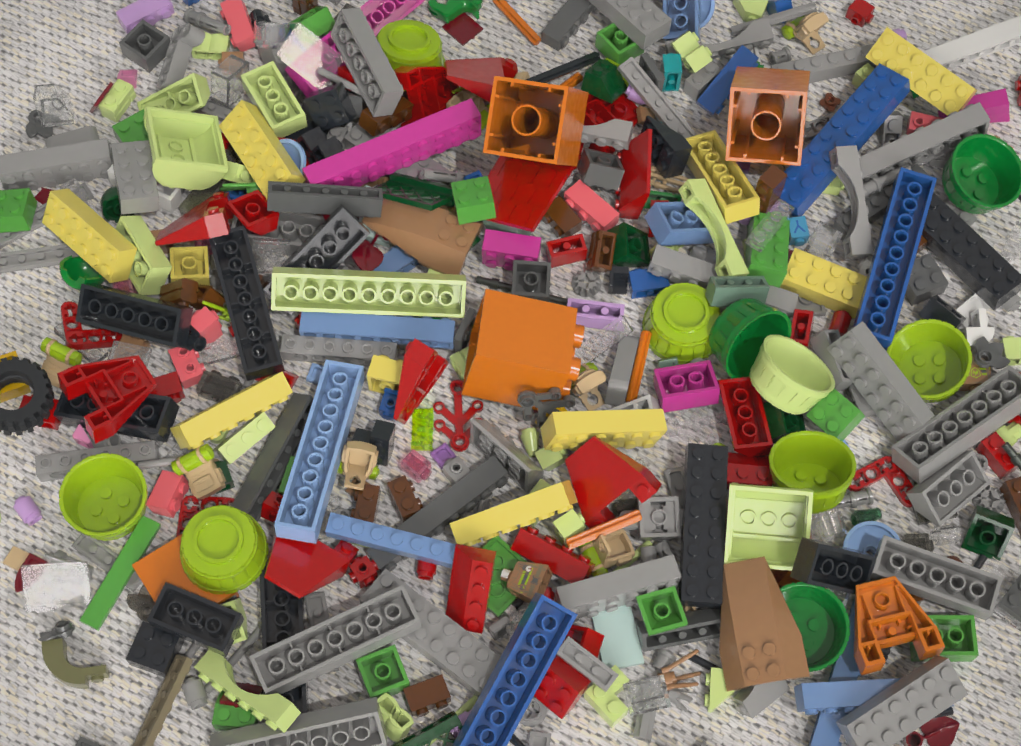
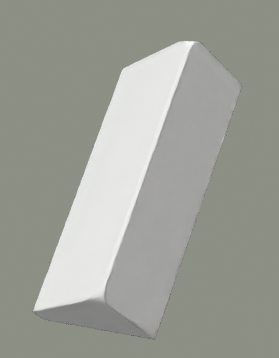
M975 293L956 309L966 318L961 326L965 328L971 325V312L977 309H986L987 311L991 307Z

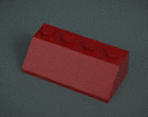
M750 377L718 380L734 451L747 457L769 455L773 442L761 395L751 383Z
M728 452L727 490H729L730 483L732 482L772 487L769 456L747 457L740 453Z
M456 544L446 615L466 631L482 634L487 617L497 551Z

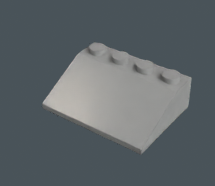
M473 418L470 421L471 444L488 459L494 455L508 471L509 478L528 493L543 478L544 471L537 461L533 462L525 450L517 448L509 436L505 437L500 433V429L495 424H490L487 420Z

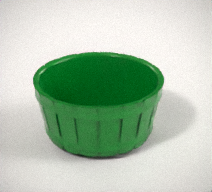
M988 134L968 136L957 145L944 166L942 173L944 192L951 203L956 205L957 208L971 214H984L992 210L1001 209L1014 202L1021 194V160L1016 155L1017 153L1000 138Z
M740 299L727 307L714 322L709 334V346L731 379L750 377V369L756 360L764 339L769 335H781L790 338L792 333L791 320L779 309L770 307L757 299Z
M804 582L791 583L780 588L802 634L809 672L822 670L828 665L833 664L844 652L850 637V621L841 600L829 589Z

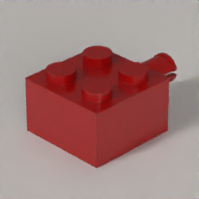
M557 656L553 659L534 697L559 718L563 719L575 707L591 681Z

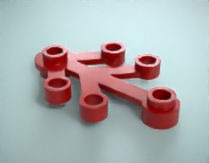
M459 379L452 381L450 384V392L454 395L455 415L445 407L443 402L438 401L433 405V410L436 414H441L455 426V433L445 425L442 419L434 422V429L437 432H442L450 439V446L454 451L463 452L469 447L470 427L463 433V426L476 413L483 410V402L475 400L472 406L463 414L461 395L463 381ZM460 387L461 391L456 392L454 389ZM480 404L481 408L476 409L474 405ZM440 405L443 408L441 410H437L436 406ZM442 423L443 427L437 428L436 425ZM458 440L463 441V444L457 445L456 442Z

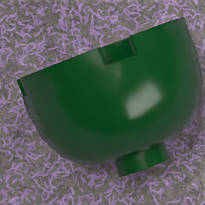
M117 186L111 187L103 193L100 205L106 220L118 223L120 216H135L134 213L121 215Z

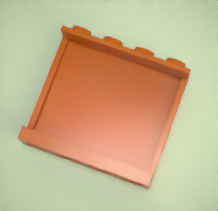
M182 534L132 564L154 602H156L165 582L217 604L223 603L234 595L237 598L239 597L238 592L232 594H213L209 591H203L189 580L183 570L180 559Z

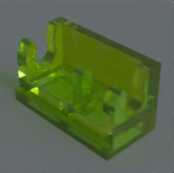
M433 408L414 409V413H412L411 451H433Z

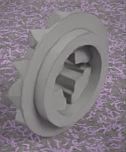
M587 269L583 271L578 270L573 275L572 288L578 295L590 297L599 292L602 281L600 276L594 271ZM585 277H587L588 281L590 282L588 288H586V285L584 283Z
M990 485L973 498L974 506L979 505L997 513L1004 509L1006 502L1003 498V493H1000L998 488L990 487ZM988 494H989L990 498H991L992 500H994V501L991 503V506H990L989 502H988L987 500H985V499L988 497Z
M534 696L528 708L533 702L534 711L537 713H532L527 718V711H525L520 721L525 727H535L541 724L547 714V707Z

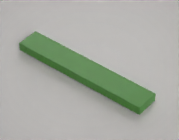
M142 516L79 620L81 623L97 631L100 630L135 571L132 564L143 558L161 528L160 523Z

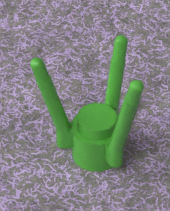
M256 182L222 184L223 187L220 188V191L247 190V194L259 190L263 195Z

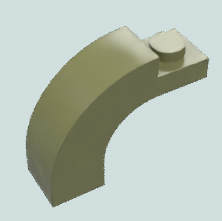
M63 638L42 641V655L45 664L51 673L63 684L78 689H89V680L98 683L103 682L104 678H110L109 668L106 665L84 668L71 665L67 658V643Z

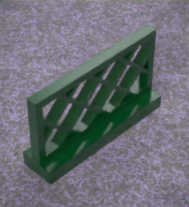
M396 172L390 174V180L373 187L382 188L384 199L430 211L443 205L455 206L451 186Z
M452 711L391 746H423L425 744L430 746L431 741L434 739L443 740L442 746H445L446 742L454 743L455 741L448 739L450 730L457 726L461 730L463 726L455 711Z

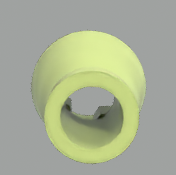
M536 428L524 429L521 431L522 435L520 436L529 458L536 457L535 452L539 450V432H537Z

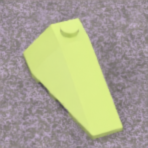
M192 73L137 102L139 111L142 109L145 111L146 106L194 112L206 105L211 93L207 79Z

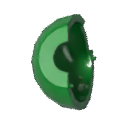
M71 255L60 262L59 268L62 279L73 289L80 290L81 284L84 283L102 284L106 280L80 256L72 257Z

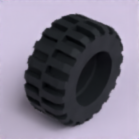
M13 356L12 360H7L6 357L2 358L0 362V390L11 383H24L33 389L34 394L29 403L22 408L7 410L0 407V432L2 430L5 435L10 436L12 432H15L17 436L23 435V431L28 430V433L33 432V427L36 425L41 427L44 424L43 419L49 418L51 415L49 410H52L54 407V392L51 381L46 371L41 369L40 365L36 362L31 364L30 359L23 358V360H19V357Z

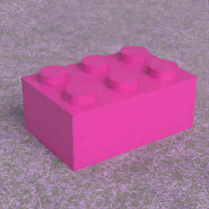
M490 229L485 230L482 246V264H485L487 267L495 268L498 266L504 267L505 270L513 271L514 260H540L541 237Z
M710 360L654 369L653 385L660 408L663 409L664 413L719 404L720 387Z

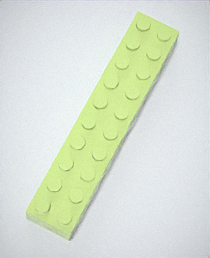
M273 267L271 310L464 318L466 275Z

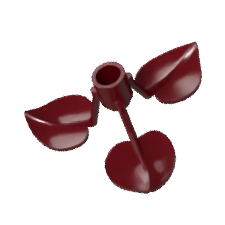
M321 214L324 221L330 216L329 214ZM377 233L371 243L364 240L352 252L354 262L362 271H373L383 261V253L374 247L377 238L380 236Z
M946 716L932 718L920 727L924 736L919 732L913 731L903 738V745L921 746L923 740L927 739L929 746H950L955 739L960 723Z

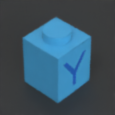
M805 216L787 218V220H790L789 245L798 247L807 243L810 234Z

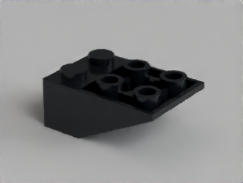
M646 116L641 133L647 129H652L651 162L664 179L682 175L692 146L681 134L654 118Z

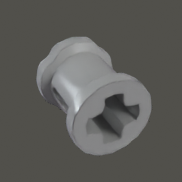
M783 47L782 50L777 52H769V60L772 65L789 62L792 59L788 47Z

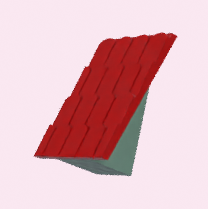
M499 156L489 175H487L494 200L496 218L483 220L486 229L530 236L537 228L575 166Z

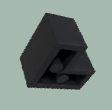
M319 126L302 134L296 140L303 147L309 165L344 151L342 143L336 136L327 139L326 134L321 131Z
M376 419L372 431L357 428L352 441H362L377 446L379 453L376 465L388 466L394 450L396 424Z

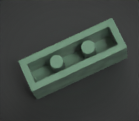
M710 276L705 296L710 306L715 307L730 306L732 303L744 298L757 299L765 304L770 286L764 276Z

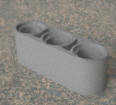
M86 126L50 136L45 140V144L49 148L99 140L100 138L96 127Z

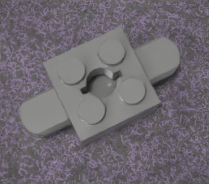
M650 497L644 503L637 499L636 509L640 511L642 520L622 528L624 530H637L638 541L678 540L681 537L680 528H682V509H679V497ZM624 510L620 513L619 516L629 513L633 510Z

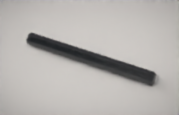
M592 52L526 80L547 83L596 63L601 59L600 53Z

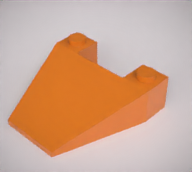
M895 576L856 585L854 658L861 675L881 671L886 662L881 649L908 642H913L920 660L932 658L936 655L940 656L945 645L937 626Z

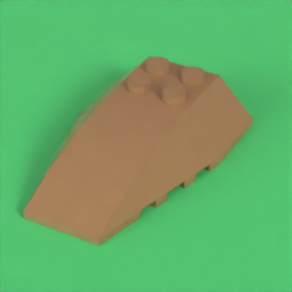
M384 198L381 218L364 217L362 220L364 225L381 237L387 238L394 246L397 245L403 249L405 254L417 259L418 263L442 274L457 275L461 274L468 252L476 236L480 235L484 227L483 220L459 225L455 206L443 205L430 211Z
M764 556L728 563L723 566V602L721 604L719 652L727 692L782 680L810 677L802 634Z

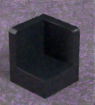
M612 266L609 272L608 294H627L629 267Z

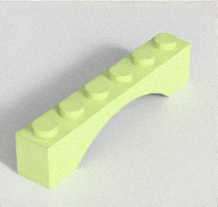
M688 179L678 191L685 206L700 218L712 237L716 250L715 271L717 275L747 276L749 271L706 179Z
M208 650L194 666L200 673L198 677L207 684L210 681L212 683L211 686L219 693L223 690L225 692L224 695L232 702L235 700L239 701L237 704L245 711L252 710L251 714L259 721L265 719V724L274 731L278 728L285 733L301 713L292 702L279 693L257 695L239 688L233 675V666L224 656Z

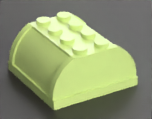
M146 106L143 118L144 127L148 133L152 155V171L157 182L162 186L172 189L183 188L189 191L204 190L217 184L229 169L218 116Z
M730 483L724 564L764 556L770 569L792 571L802 537L810 539L813 490Z

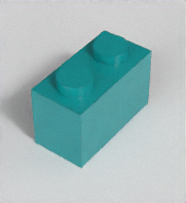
M663 54L660 71L663 72L665 81L662 92L679 91L682 76L681 54Z

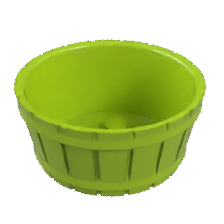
M397 20L384 26L376 37L393 70L401 66H444L445 59L442 52V41L436 30L423 22Z
M676 283L664 288L656 295L647 307L642 320V331L646 330L652 333L649 348L661 359L676 356L679 365L688 364L696 358L706 359L713 354L709 346V334L714 322L721 313L719 307L710 306L705 296L706 289L692 283Z
M936 319L918 320L904 326L894 335L892 343L887 348L888 355L925 403L940 402L954 395L966 381L972 364L971 347L963 333L955 328V326Z
M819 431L790 433L780 438L774 444L769 455V468L773 479V487L807 488L813 490L812 514L827 512L842 501L847 488L853 481L857 466L853 452L843 441H840L835 436Z
M112 453L92 455L74 465L64 477L59 490V506L65 520L78 532L97 540H116L134 531L142 516L145 515L148 496L146 481L139 467L126 457L124 458L121 455Z
M217 505L205 508L190 519L183 531L180 544V559L183 570L189 580L203 591H209L213 594H232L238 592V590L241 591L260 576L266 565L269 551L267 537L260 524L252 516L235 507Z

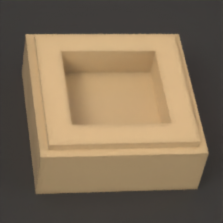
M13 546L4 559L3 564L18 572L29 553Z

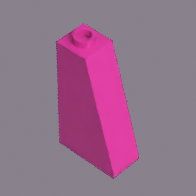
M1006 88L974 95L966 105L980 102L990 118V123L1010 121L1009 100ZM938 110V117H947L945 113Z

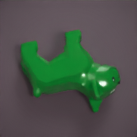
M429 0L428 9L432 16L445 21L446 24L464 12L471 13L478 20L483 0H447L445 4L438 3L437 0Z

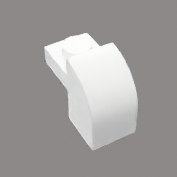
M977 309L971 312L972 327H965L960 330L965 339L968 340L971 349H976L975 344L979 338L984 336L989 342L994 335L995 327H987L989 319L986 309Z

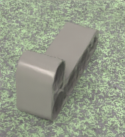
M190 23L179 26L174 30L157 82L158 89L162 90L184 78L192 48L199 46L205 38L204 31Z
M621 333L609 379L605 404L619 406L625 403L640 337Z

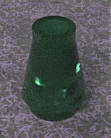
M879 508L856 510L851 514L853 526L865 521H876L882 518Z

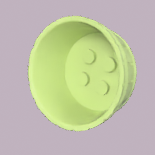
M769 335L764 339L756 360L750 369L751 383L757 392L773 406L795 415L809 411L812 406L822 398L827 397L835 388V380L831 371L815 353L799 342L781 335Z

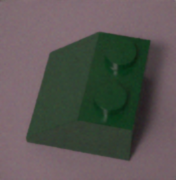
M600 59L585 71L581 90L612 104L626 92L627 86L617 70V66L606 59Z
M625 222L607 230L617 234L613 265L629 268L649 266L651 259L648 233Z
M769 402L763 404L773 443L776 444L780 438L790 433L806 431L803 414L795 415L784 412Z
M976 505L969 520L961 548L979 555L983 554L987 558L999 562L1015 529V519Z

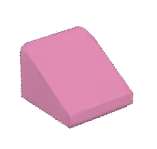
M120 70L117 79L126 81L136 88L137 70Z
M79 424L72 435L77 444L88 449L94 448L81 424Z

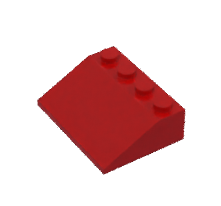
M647 129L630 141L628 150L623 149L616 154L625 170L618 190H614V194H617V199L614 201V209L620 213L619 218L638 220L650 195L652 129Z

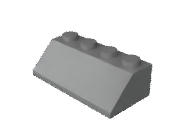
M967 450L920 484L918 483L906 494L918 513L936 526H941L991 483L974 451Z

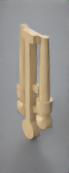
M651 166V178L653 180L651 179L650 187L654 186L657 189L661 188L680 194L678 189L667 186L666 183L681 187L684 182L678 180L687 181L689 178L679 175L664 179L656 167Z

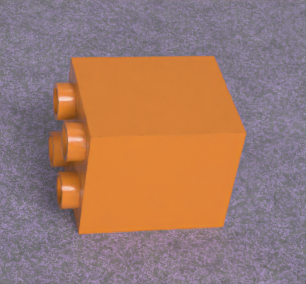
M737 66L730 88L726 161L801 166L810 71Z
M494 76L483 153L557 165L577 166L589 92L568 86Z
M485 289L471 329L461 395L521 407L517 401L519 393L525 390L533 391L536 394L546 393L551 388L557 387L561 391V398L559 400H563L564 396L570 394L571 383L577 380L581 366V358L574 357L575 348L581 347L585 329L583 325L576 324L578 308ZM547 399V400H540V401H542V402H547V401H557V400ZM534 406L532 407L533 410L538 411V408Z

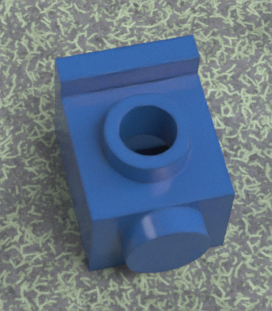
M384 389V395L379 407V415L386 420L394 419L397 390Z

